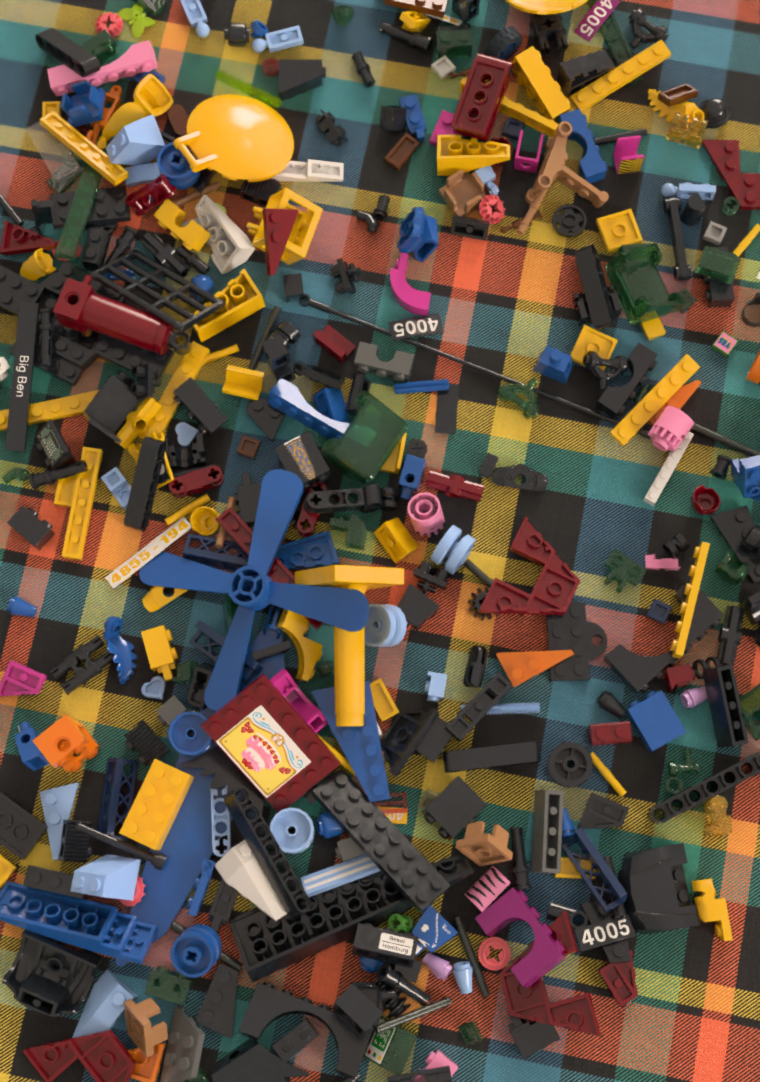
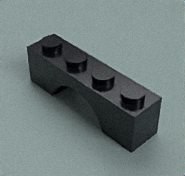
M638 343L627 359L631 372L630 382L622 387L608 386L598 400L596 408L613 419L618 414L621 416L627 407L624 404L628 399L631 401L637 393L636 387L638 385L642 386L647 379V376H645L647 371H652L656 366L657 362L655 359L658 354Z

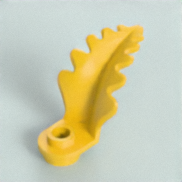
M656 89L648 90V100H651L650 106L655 105L653 108L654 112L660 110L658 117L661 118L667 115L666 121L668 122L683 117L692 127H697L703 123L704 113L695 103L686 100L669 107L658 100V94L661 91L656 92Z

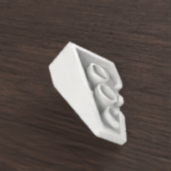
M203 195L195 210L200 225L212 235L207 241V245L211 246L213 252L211 254L212 260L221 274H225L246 262L256 248L252 245L247 235L207 195Z
M246 840L232 847L215 864V868L226 884L240 892L243 897L248 898L273 920L277 921L287 914Z

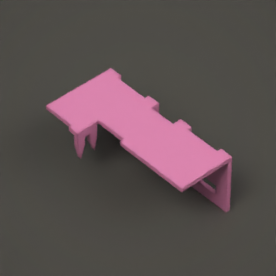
M656 554L645 555L646 570L659 571L660 569H665V571H678L681 568L678 567V559H655Z

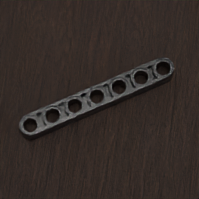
M760 752L653 806L648 811V819L654 824L664 823L760 773ZM742 764L748 765L750 769L748 774L742 772ZM725 773H729L732 776L731 783H727L724 780ZM708 782L713 783L715 786L713 793L709 792L706 788ZM690 791L696 792L698 796L696 802L689 799ZM673 800H677L680 803L678 811L673 810L671 806ZM656 809L661 810L663 813L661 820H657L654 817Z
M244 787L233 789L225 795V805L286 913L291 917H296L307 912L311 907L310 899L248 790Z

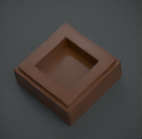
M243 435L236 453L254 460L261 441Z

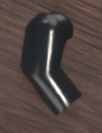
M359 211L357 220L367 222V230L376 233L379 223L374 215Z

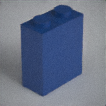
M654 690L646 694V699L642 702L636 700L628 705L629 709L625 711L649 753L686 733L685 728L662 690L658 693Z

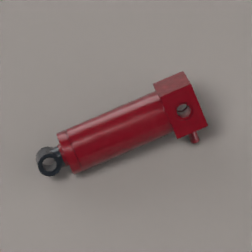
M85 275L82 283L67 278L53 309V313L62 326L85 333L87 328L160 355H164L168 348L173 349L179 355H185L190 352L192 347L186 332H174L173 326L153 314L95 294L93 287L89 285L92 280L90 275ZM181 340L186 341L184 345H177Z

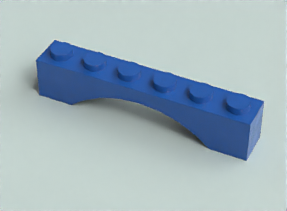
M280 378L269 392L267 403L273 408L287 414L306 427L349 450L354 455L363 459L374 445L377 432L363 424L343 423L322 415L305 401L298 387L287 380Z

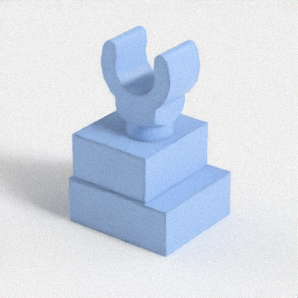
M486 166L476 170L475 173L483 184L486 185L489 194L497 196L500 191L492 182L496 178L492 167Z

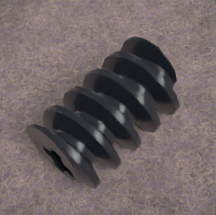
M375 979L372 984L385 988V990H392L384 981L380 982L378 979ZM400 990L396 991V999H385V1001H382V1003H385L383 1011L390 1010L388 1018L398 1017L411 1006L410 1003L404 1005L406 997L399 998Z

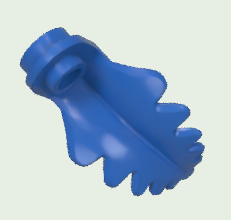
M111 616L104 624L103 638L107 642V650L114 654V663H118L116 669L119 671L120 684L123 685L130 679L129 675L134 674L132 668H136L137 665L132 660H136L137 655L131 652L134 650V645L120 636L123 620L119 617Z

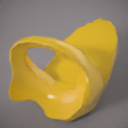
M40 248L22 264L20 275L35 281L40 277L53 273L56 268L52 266L53 259L51 256L44 253L43 248Z

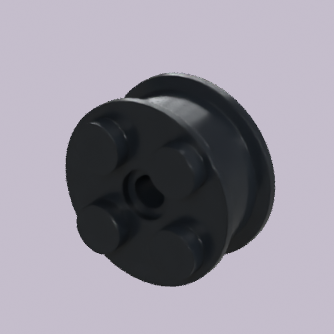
M565 742L558 745L550 753L547 760V771L551 779L556 784L567 788L576 787L584 783L589 778L593 768L592 757L588 750L575 742ZM567 762H571L573 767L569 768Z

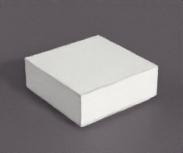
M446 55L431 64V69L441 80L448 77L449 73L456 71V67Z

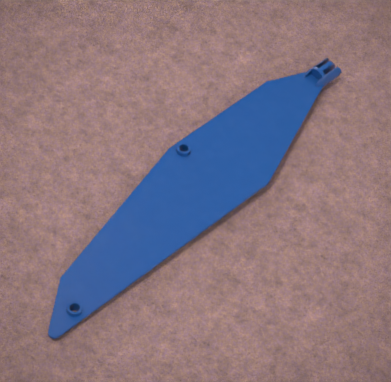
M270 606L264 628L247 649L246 654L252 659L253 652L283 642V631L276 627L280 618L281 608L277 607L271 625L270 620L274 606ZM284 653L259 661L258 663L263 669L253 681L263 673L270 680L283 668L285 669ZM244 668L242 677L247 680L253 670ZM240 682L238 694L247 687L243 682ZM208 707L199 711L207 719L217 712ZM190 730V734H188V736L193 737L195 735V732L193 730ZM213 741V744L208 751H210L218 745ZM179 753L175 768L195 778L161 850L158 851L151 848L149 850L154 855L155 853L167 855L162 870L155 869L154 865H151V862L146 860L141 876L143 884L146 885L143 891L145 895L141 898L142 902L132 906L129 914L137 916L139 922L157 926L158 931L152 943L166 934L193 888L197 877L201 874L199 867L203 859H210L213 854L210 787L215 773L201 776L200 774L205 768L179 766L198 756L190 757ZM225 786L217 788L219 796L214 795V800L225 798V795L222 796V789H225ZM224 802L216 803V812L223 813L226 810ZM230 814V823H231V821L233 820V817H232L231 814ZM224 822L216 824V831L222 834L227 830V825ZM216 836V840H221L222 837ZM118 958L115 960L117 966H123L128 962Z

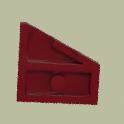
M629 949L631 962L608 963L597 970L619 1007H623L638 997L637 985L635 984L636 974L632 960L633 952L631 949Z

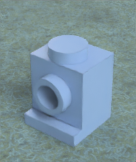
M428 671L427 678H431V680H426L425 692H428L427 701L439 702V700L444 698L447 674Z

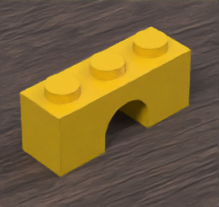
M166 199L154 214L159 220L157 223L165 230L168 227L171 230L170 234L177 240L181 238L184 241L182 245L188 250L194 249L199 252L212 235L194 220H191L187 226L182 227V220L187 213L171 200Z

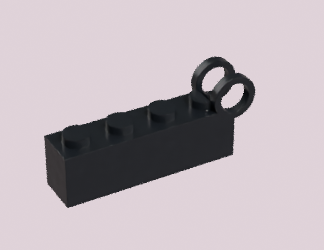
M713 656L706 658L705 661L702 659L695 660L692 668L696 678L704 679L717 746L735 747L749 743L733 665H720L718 659ZM711 660L714 662L715 667L710 668ZM698 663L703 667V675H700L698 672Z

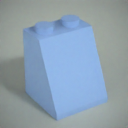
M107 854L74 870L71 892L133 901L141 860Z

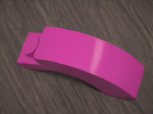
M401 253L400 259H396L395 269L390 268L392 294L398 304L405 310L416 315L427 316L431 293L416 290L407 283L405 276L408 266V254Z
M284 668L270 679L272 684L315 733L328 724L322 712L302 693Z

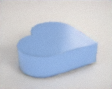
M185 422L178 423L175 428L178 442L182 447L190 446L196 438V434L199 433V430Z
M155 676L150 682L144 683L141 692L145 697L163 700L166 681L161 676Z

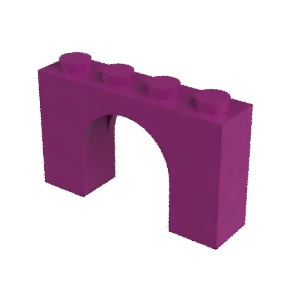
M512 888L475 919L486 935L490 937L495 936L514 921H526L532 927L535 938L532 950L510 968L521 985L529 988L566 958L563 953L565 949L558 940L554 941L551 937L553 932L548 925L540 922L538 911L533 906L530 908L527 904L528 898L524 892Z

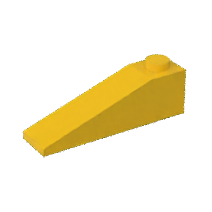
M456 134L437 135V176L453 175L461 169L465 173L510 160V145L492 141L482 143L478 142L477 138L467 140L462 139L461 135Z

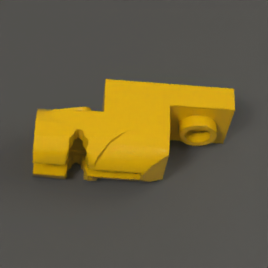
M712 879L692 881L693 891L701 892L699 897L694 898L700 921H717L715 931L717 937H720V941L733 940L726 899H715L717 894Z

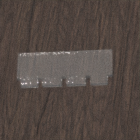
M40 121L26 129L56 183L73 175L80 168L72 151L41 126Z

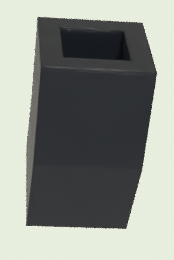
M488 453L478 474L490 479L499 457Z

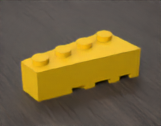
M532 46L514 57L512 61L514 62L513 72L518 77L516 81L519 85L523 84L526 87L528 97L536 100V107L543 117L555 121L559 118V115L569 111L571 108L570 102L560 91L559 83L552 78L549 67L544 65L540 52Z
M245 269L239 272L240 275L230 280L227 283L228 286L221 292L218 291L214 295L216 298L226 302L225 307L192 326L201 342L265 307L262 294ZM206 302V303L204 304V306H206V307H210V306L213 305V304L210 303V302H209V303Z

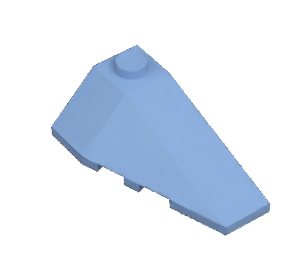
M107 969L93 985L72 1038L111 1029L125 1012L124 1002L129 999L134 1001L138 995Z

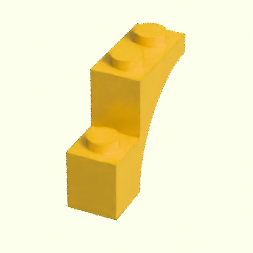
M283 609L276 627L284 631L296 647L298 654L296 679L308 682L315 673L314 666L322 656L323 651L321 649L323 645L303 636L310 626L304 616Z

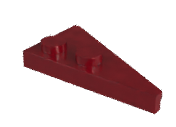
M265 208L262 210L267 276H272L276 273L298 215V209Z

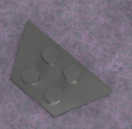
M175 1006L160 1082H184L185 1080L197 1077L205 1033L196 1026V1022L192 1017H187L182 1006Z

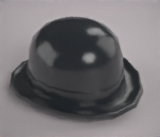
M709 99L698 106L704 113V121L700 124L702 127L714 129L725 125L730 120V108L721 99Z

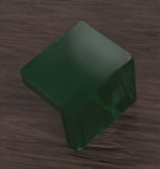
M186 660V663L177 664V677H172V682L178 684L191 683L194 668L198 663Z

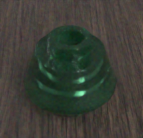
M334 5L331 8L333 20L336 21L337 25L346 26L347 23L351 22L355 14L351 6Z

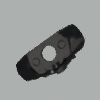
M525 464L495 468L492 476L493 483L498 486L535 492L545 491L548 484L546 475L526 467ZM517 474L525 476L526 481L524 484L518 485L515 483L514 478Z

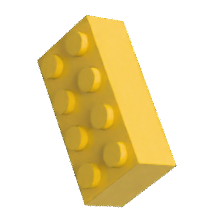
M154 759L119 833L153 850L160 851L195 777Z

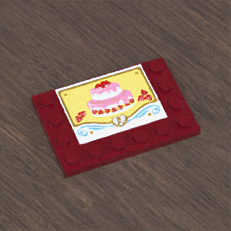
M264 673L201 724L206 733L277 812L289 807L341 764L340 760Z

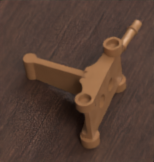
M562 121L556 128V134L545 143L544 147L547 152L533 188L529 189L525 194L526 202L531 205L517 230V233L523 235L529 227V223L538 211L539 205L555 179L578 193L582 198L591 201L596 208H600L609 198L607 192L598 190L565 166V161L568 158L565 150L567 137L572 132V126L569 122Z

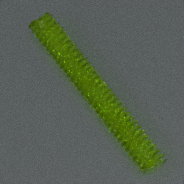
M221 69L216 73L215 77L217 80L273 107L279 108L282 104L281 98L279 99L275 95L273 97V94L271 96V93L269 95V92L267 94V92L259 90L258 87L252 86V84L250 85V83L248 84V82L246 83L242 79L240 81V78L238 80V78L232 77L231 74L223 72Z

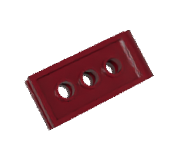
M481 53L477 54L450 125L455 134L488 142L509 84L508 81L513 73L514 62Z

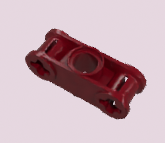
M162 174L144 187L132 192L126 198L125 204L130 205L135 210L137 216H141L157 204L172 197L177 187L171 185L166 175Z
M213 465L175 477L174 481L169 483V489L174 497L183 498L220 486L224 482V475L218 466ZM216 473L217 478L213 479L212 474ZM177 485H180L179 491L176 490Z
M316 483L312 485L304 501L311 492H315L318 489L326 491L325 484ZM304 502L297 521V530L302 537H309L314 533L321 513L313 514L307 512L304 508ZM305 524H309V528L303 530L302 526H305Z

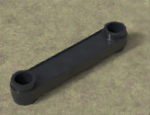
M675 196L664 198L663 209L664 213H668L676 264L674 266L675 281H687L691 279L692 271L691 266L687 265L679 217L681 201L679 197Z

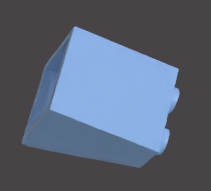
M154 115L146 116L124 126L106 147L112 164L134 166L148 164L158 155L161 148L165 146Z

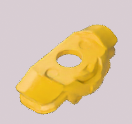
M153 586L142 599V602L149 612H154L188 590L174 588L173 596L166 597L163 594L165 587Z

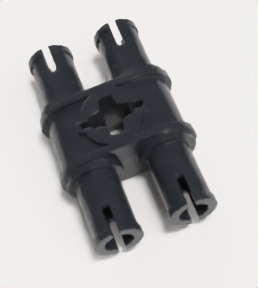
M529 13L531 19L529 25L533 30V38L538 43L541 55H545L544 50L546 55L551 52L548 40L555 39L558 51H562L561 46L563 51L568 49L569 46L565 37L566 28L563 26L561 14H549L541 17L540 14Z
M98 635L85 645H78L77 649L64 656L62 662L50 669V672L53 673L52 675L57 680L70 669L75 671V675L61 684L62 689L64 688L67 695L80 685H87L88 681L101 674L102 669L113 662L114 656L108 650L96 660L91 659V654L105 645ZM79 660L85 662L84 665L86 670L81 667Z

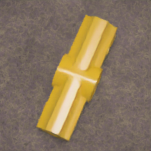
M146 398L136 411L130 412L126 417V424L117 433L118 437L122 440L119 445L127 449L139 434L145 433L149 428V421L162 405L153 398Z

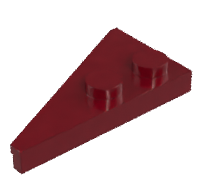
M4 221L0 253L4 256L35 252L40 248L51 250L60 247L59 243L48 237L45 238L36 232L11 224L9 221Z

